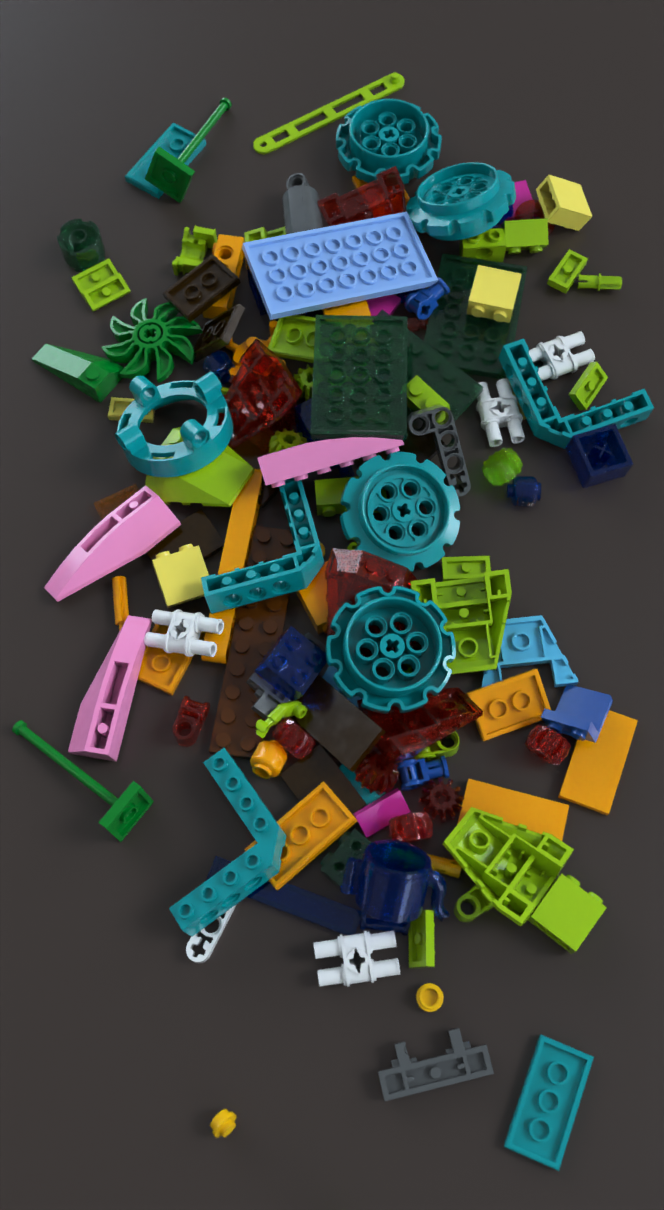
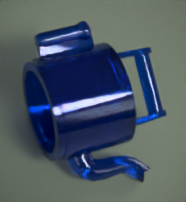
M379 840L367 846L362 859L348 858L340 890L344 894L355 895V901L362 910L360 930L394 931L407 936L411 921L419 918L423 912L428 886L432 888L431 907L434 914L441 922L443 918L450 916V913L443 905L446 895V881L439 872L432 870L431 859L422 849L402 841ZM368 914L377 919L366 918V915Z

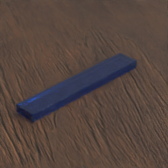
M215 856L205 881L230 864L231 861ZM268 880L247 896V898L346 936L356 934L363 914L362 911L286 883L277 891Z

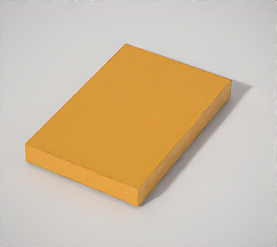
M155 624L151 632L166 634L169 626ZM202 631L199 640H203L205 632ZM146 645L137 680L173 696L194 656L187 657L185 654L179 653L168 654L163 649L147 647Z
M536 668L466 693L482 741L542 720L541 715L544 708L551 710L538 669Z

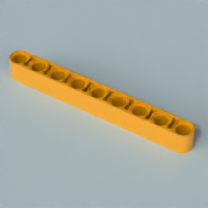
M254 468V473L233 502L218 575L235 571V568L242 569L247 566L254 526L257 523L260 508L257 501L262 490L263 475L261 469ZM238 607L213 614L209 613V618L222 619L224 621V629L221 634L205 632L204 641L215 642L217 651L214 657L201 655L202 661L227 664Z

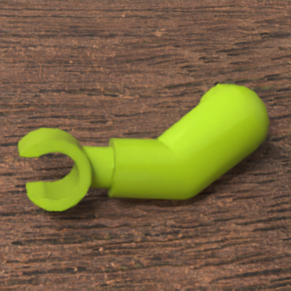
M300 701L279 704L267 715L265 721L260 719L256 722V734L263 739L269 728L276 725L282 718L295 715V717L301 719L306 715L307 708Z

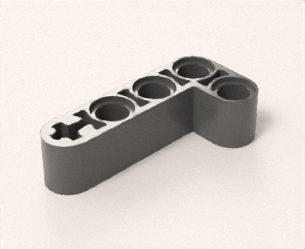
M435 405L410 413L405 421L407 429L418 436L432 432L441 469L446 474L444 478L445 484L447 486L456 485V477L452 475L456 474L457 478L463 482L459 484L460 488L454 487L457 496L466 495L470 491L471 483L452 412L442 405ZM443 410L445 412V419L437 423L435 415ZM420 417L423 420V425L415 430L412 427L414 419ZM449 433L451 435V442L447 445H442V436ZM456 456V465L449 468L447 466L448 459Z

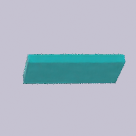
M172 123L125 175L126 182L159 199L164 192L145 180L154 152L158 147H161L175 158H178L196 134ZM206 139L202 140L184 164L188 166L207 145Z
M540 1034L503 1147L559 1171L594 1057Z

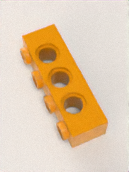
M219 234L217 243H213L212 254L239 278L245 257L242 249L245 242L244 237ZM237 286L205 310L203 317L213 319L233 306Z

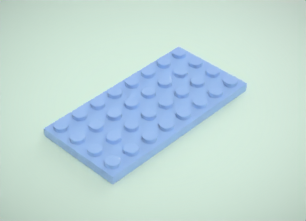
M407 212L244 242L242 246L270 320L426 288L438 282V278Z

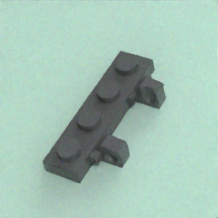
M309 632L303 636L300 642L295 639L291 641L284 635L276 641L274 647L277 646L281 649V653L285 655L283 657L285 662L273 679L270 677L267 680L261 679L257 676V672H254L246 683L256 691L254 695L258 698L251 709L266 720L267 715L279 704L290 700L325 651L326 646Z
M454 1028L447 1030L451 1040V1048L445 1049L446 1054L417 1061L416 1057L409 1058L405 1041L395 1043L397 1059L391 1060L392 1068L378 1071L384 1101L494 1074L487 1045L483 1044L471 1048L469 1041H462L460 1029Z

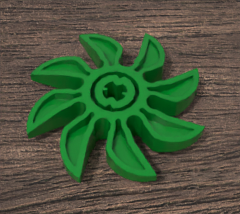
M145 298L137 302L131 310L130 317L134 326L125 324L115 316H112L110 328L113 336L119 343L102 346V350L109 359L118 363H128L119 373L122 378L133 379L139 375L144 376L150 372L151 362L157 361V382L160 383L167 379L174 370V362L170 353L193 364L195 359L194 349L186 336L203 333L200 325L194 320L189 322L185 317L177 316L179 312L169 302L157 306L154 309V317L148 319V301Z

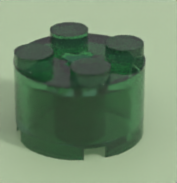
M82 219L70 220L60 228L61 232L57 236L65 262L77 272H83L105 260V247L100 230L90 220H88L89 222L82 221Z

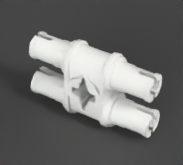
M581 331L565 337L556 336L555 339L545 343L540 342L535 348L529 350L528 353L533 363L542 361L545 365L538 368V375L541 381L549 378L556 380L559 376L570 372L575 373L579 367L594 362L595 355L592 349L575 355L570 352V349L584 345L585 337Z
M500 379L497 381L496 387L499 394L497 398L490 397L486 382L477 383L474 386L478 401L476 410L481 418V428L486 430L489 446L497 447L502 444L503 440L499 429L501 427H508L512 443L523 442L525 440L521 425L523 416L519 412L518 399L512 393L509 380Z
M155 609L152 614V622L157 625L169 626L166 634L147 632L144 637V644L147 647L163 649L168 654L179 653L185 654L187 657L197 654L214 657L217 651L216 643L199 640L202 631L221 634L224 629V621L222 619L205 617L200 612L188 613L183 612L181 609L170 612Z
M366 930L360 934L347 936L340 934V936H337L338 939L314 942L316 959L340 955V958H343L344 961L341 967L317 970L319 987L341 983L349 987L350 984L368 981L374 983V981H377L376 978L400 975L398 958L374 961L370 956L373 950L396 947L394 931L370 934ZM354 949H357L360 957H364L360 959L359 968H357L354 960H349L354 958Z

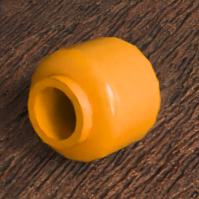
M276 740L262 741L254 751L250 764L252 771L257 776L263 779H270V777L273 778L279 775L288 757L280 742Z

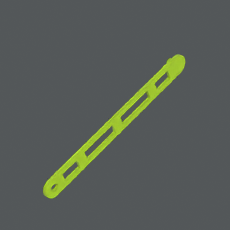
M396 72L389 74L258 137L253 143L254 150L259 154H268L346 116L358 106L379 100L400 90L405 84V79ZM380 85L386 88V90L376 95L370 92V90ZM360 95L364 99L338 113L333 109ZM322 113L326 116V119L301 131H298L295 127ZM285 131L289 135V137L275 142L273 137Z

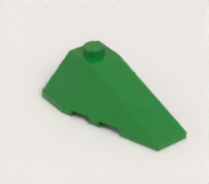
M46 343L32 358L33 362L99 403L121 381L122 377H120L119 373L124 369V367L111 359Z

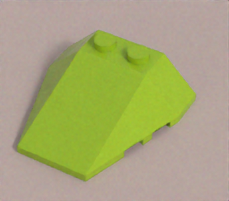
M181 427L173 428L162 445H173L183 442L180 434ZM227 445L225 450L214 461L197 471L176 477L146 475L145 485L168 505L171 502H181L183 505L202 503L203 506L231 507L255 470ZM172 456V457H153V459H169V458H173L174 456Z
M509 569L484 572L483 577L436 582L435 578L411 581V589L420 594L419 600L422 603H426L429 600L433 601L448 620L445 626H443L444 630L454 634L456 657L453 662L446 663L447 667L452 670L451 675L496 670L512 595Z
M473 807L469 809L443 842L444 847L497 911L520 927L532 915L574 850L552 834L546 832L542 834L528 830L526 825L519 823L516 826L504 822L502 817Z

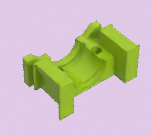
M195 225L193 235H191L189 227H185L180 257L176 256V259L172 262L174 275L178 276L181 271L185 275V273H189L203 262L207 249L213 248L214 242L217 243L216 229Z

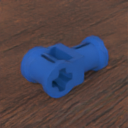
M438 277V282L429 288H421L417 292L409 294L405 300V308L409 312H414L419 319L424 320L439 306L437 300L444 294L447 295L450 289Z
M440 756L438 760L425 762L424 758L410 759L395 765L396 770H399L402 781L400 787L402 791H409L420 788L423 785H428L430 779L439 777L449 778V769L445 756Z

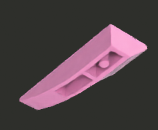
M380 437L334 438L300 444L260 456L257 459L265 485L271 484L272 488L285 485L286 479L294 477L295 481L308 478V473L317 471L318 475L331 471L330 466L339 464L340 468L353 465L354 459L362 457L363 461H367L377 456L376 453L385 451L386 454L400 451L399 446L404 445V443L400 439Z
M145 485L109 513L77 544L44 588L59 602L142 556L178 528L181 523L163 500Z
M127 616L80 704L68 749L69 754L117 762L146 648L144 637L147 632H150L152 619Z

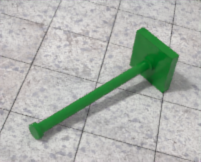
M225 97L220 100L217 109L178 158L158 147L154 152L145 180L181 203L195 173L193 169L184 163L223 113L231 108V101Z
M23 720L16 722L13 726L12 732L14 734L24 737L111 806L109 811L99 821V824L118 841L122 842L154 803L152 798L135 781L117 798L31 731Z

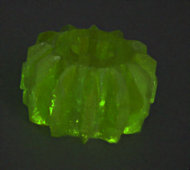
M502 448L500 451H495L493 455H489V458L483 463L482 471L486 479L493 486H503L504 483H509L510 480L516 478V475L522 471L523 463L512 448Z

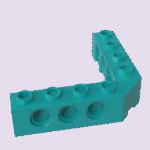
M525 339L503 345L500 352L499 361L533 435L563 449L644 421L654 409L644 388L620 400L613 399L610 403L597 408L593 406L589 411L577 415L573 413L561 418L556 406L552 405L547 394V386L543 385L538 375V367L534 366Z
M294 478L285 480V485L279 486L296 552L283 555V558L265 563L261 561L258 562L259 564L250 567L235 568V571L220 575L212 574L201 577L204 596L211 614L306 589L325 564L302 480L295 481Z
M225 748L203 763L257 844L169 908L182 931L191 937L280 872L282 862L280 859L287 837Z

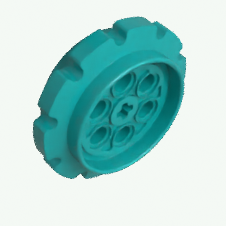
M398 99L371 101L351 110L345 116V123L339 124L336 132L338 158L347 171H355L356 177L365 182L387 186L406 184L413 178L419 179L426 175L433 168L434 160L439 159L442 136L438 134L439 126L429 113L423 114L420 110L421 108L412 103Z
M479 162L456 164L441 169L427 177L419 185L415 192V197L409 199L406 211L415 230L420 233L426 232L435 239L446 241L467 239L491 229L509 211V205L514 204L516 200L515 184L508 173L496 170L489 164Z
M391 452L387 456V460L377 455L362 464L356 470L359 478L352 477L348 480L340 501L341 505L347 508V512L340 515L342 530L348 541H356L355 553L373 567L382 562L385 565L386 572L395 574L411 573L414 571L415 565L423 570L438 562L445 556L443 546L449 547L453 545L460 527V521L454 517V513L460 510L459 499L454 486L444 484L446 474L428 459L422 463L417 462L416 455L409 452ZM404 486L412 490V496L404 492ZM381 489L388 491L389 499L382 496ZM419 505L426 507L427 514H423L420 511ZM373 511H378L382 515V521L374 518ZM412 526H415L419 529V536H415L413 534L411 529ZM389 529L397 533V540L389 536Z
M381 586L366 589L356 594L355 605L344 603L331 622L330 628L336 634L329 635L326 640L327 664L338 669L334 674L333 680L339 689L349 699H352L354 696L361 697V706L363 708L384 714L389 713L392 706H396L400 713L416 710L428 702L427 693L434 696L438 695L451 676L452 670L447 667L446 663L453 662L456 657L454 634L444 630L443 626H445L448 620L441 609L431 600L422 603L419 600L420 594L417 591L401 586H393L389 593L384 592ZM401 622L405 626V630L398 631L393 623ZM375 625L379 627L381 633L373 634L369 631L368 627ZM410 642H418L421 645V650L412 649ZM393 646L395 648V651L391 650L388 652L386 650L387 647L391 648ZM361 648H368L372 652V656L364 657L360 654L359 650ZM409 664L413 672L405 673L402 671L401 665ZM376 668H385L388 671V676H379L376 673Z

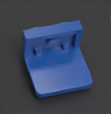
M567 685L556 710L552 711L544 708L541 718L547 725V729L554 733H563L581 741L587 740L596 743L613 699L608 694L574 685Z

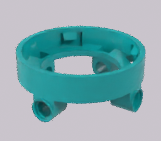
M212 371L196 381L181 380L155 386L142 375L132 379L129 388L135 400L130 403L121 415L117 432L114 435L122 447L127 460L136 470L154 477L182 476L210 464L225 450L233 434V421L227 402L221 392L222 385ZM195 400L207 409V418L203 426L195 419H189L183 423L180 429L183 442L177 444L154 445L148 443L139 429L141 421L145 415H148L150 410L154 409L155 411L162 406L174 402ZM219 413H224L225 417L222 425L217 426ZM172 456H174L173 458H169V459H153V457H172Z

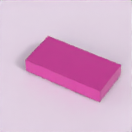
M396 788L353 813V815L357 819V823L364 836L367 838L411 811L401 791Z

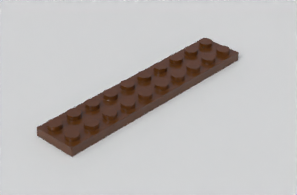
M255 525L246 567L257 565L261 561L265 563L283 558V555L296 552L291 530ZM291 593L238 607L209 748L210 754H216L225 748L234 758L250 760L258 744L263 741L256 734V722L260 719L265 721V719L251 709L258 698L254 695L256 691L246 682L254 672H257L258 677L266 680L269 677L273 679L274 674H276L280 648L274 647V644L283 635Z

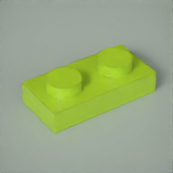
M569 249L549 277L547 285L566 294L587 264L588 258Z
M590 362L568 394L580 411L588 409L608 379L598 362Z
M490 556L442 557L441 559L442 581L483 577L484 572L491 571Z
M433 910L408 912L409 968L435 967V924Z

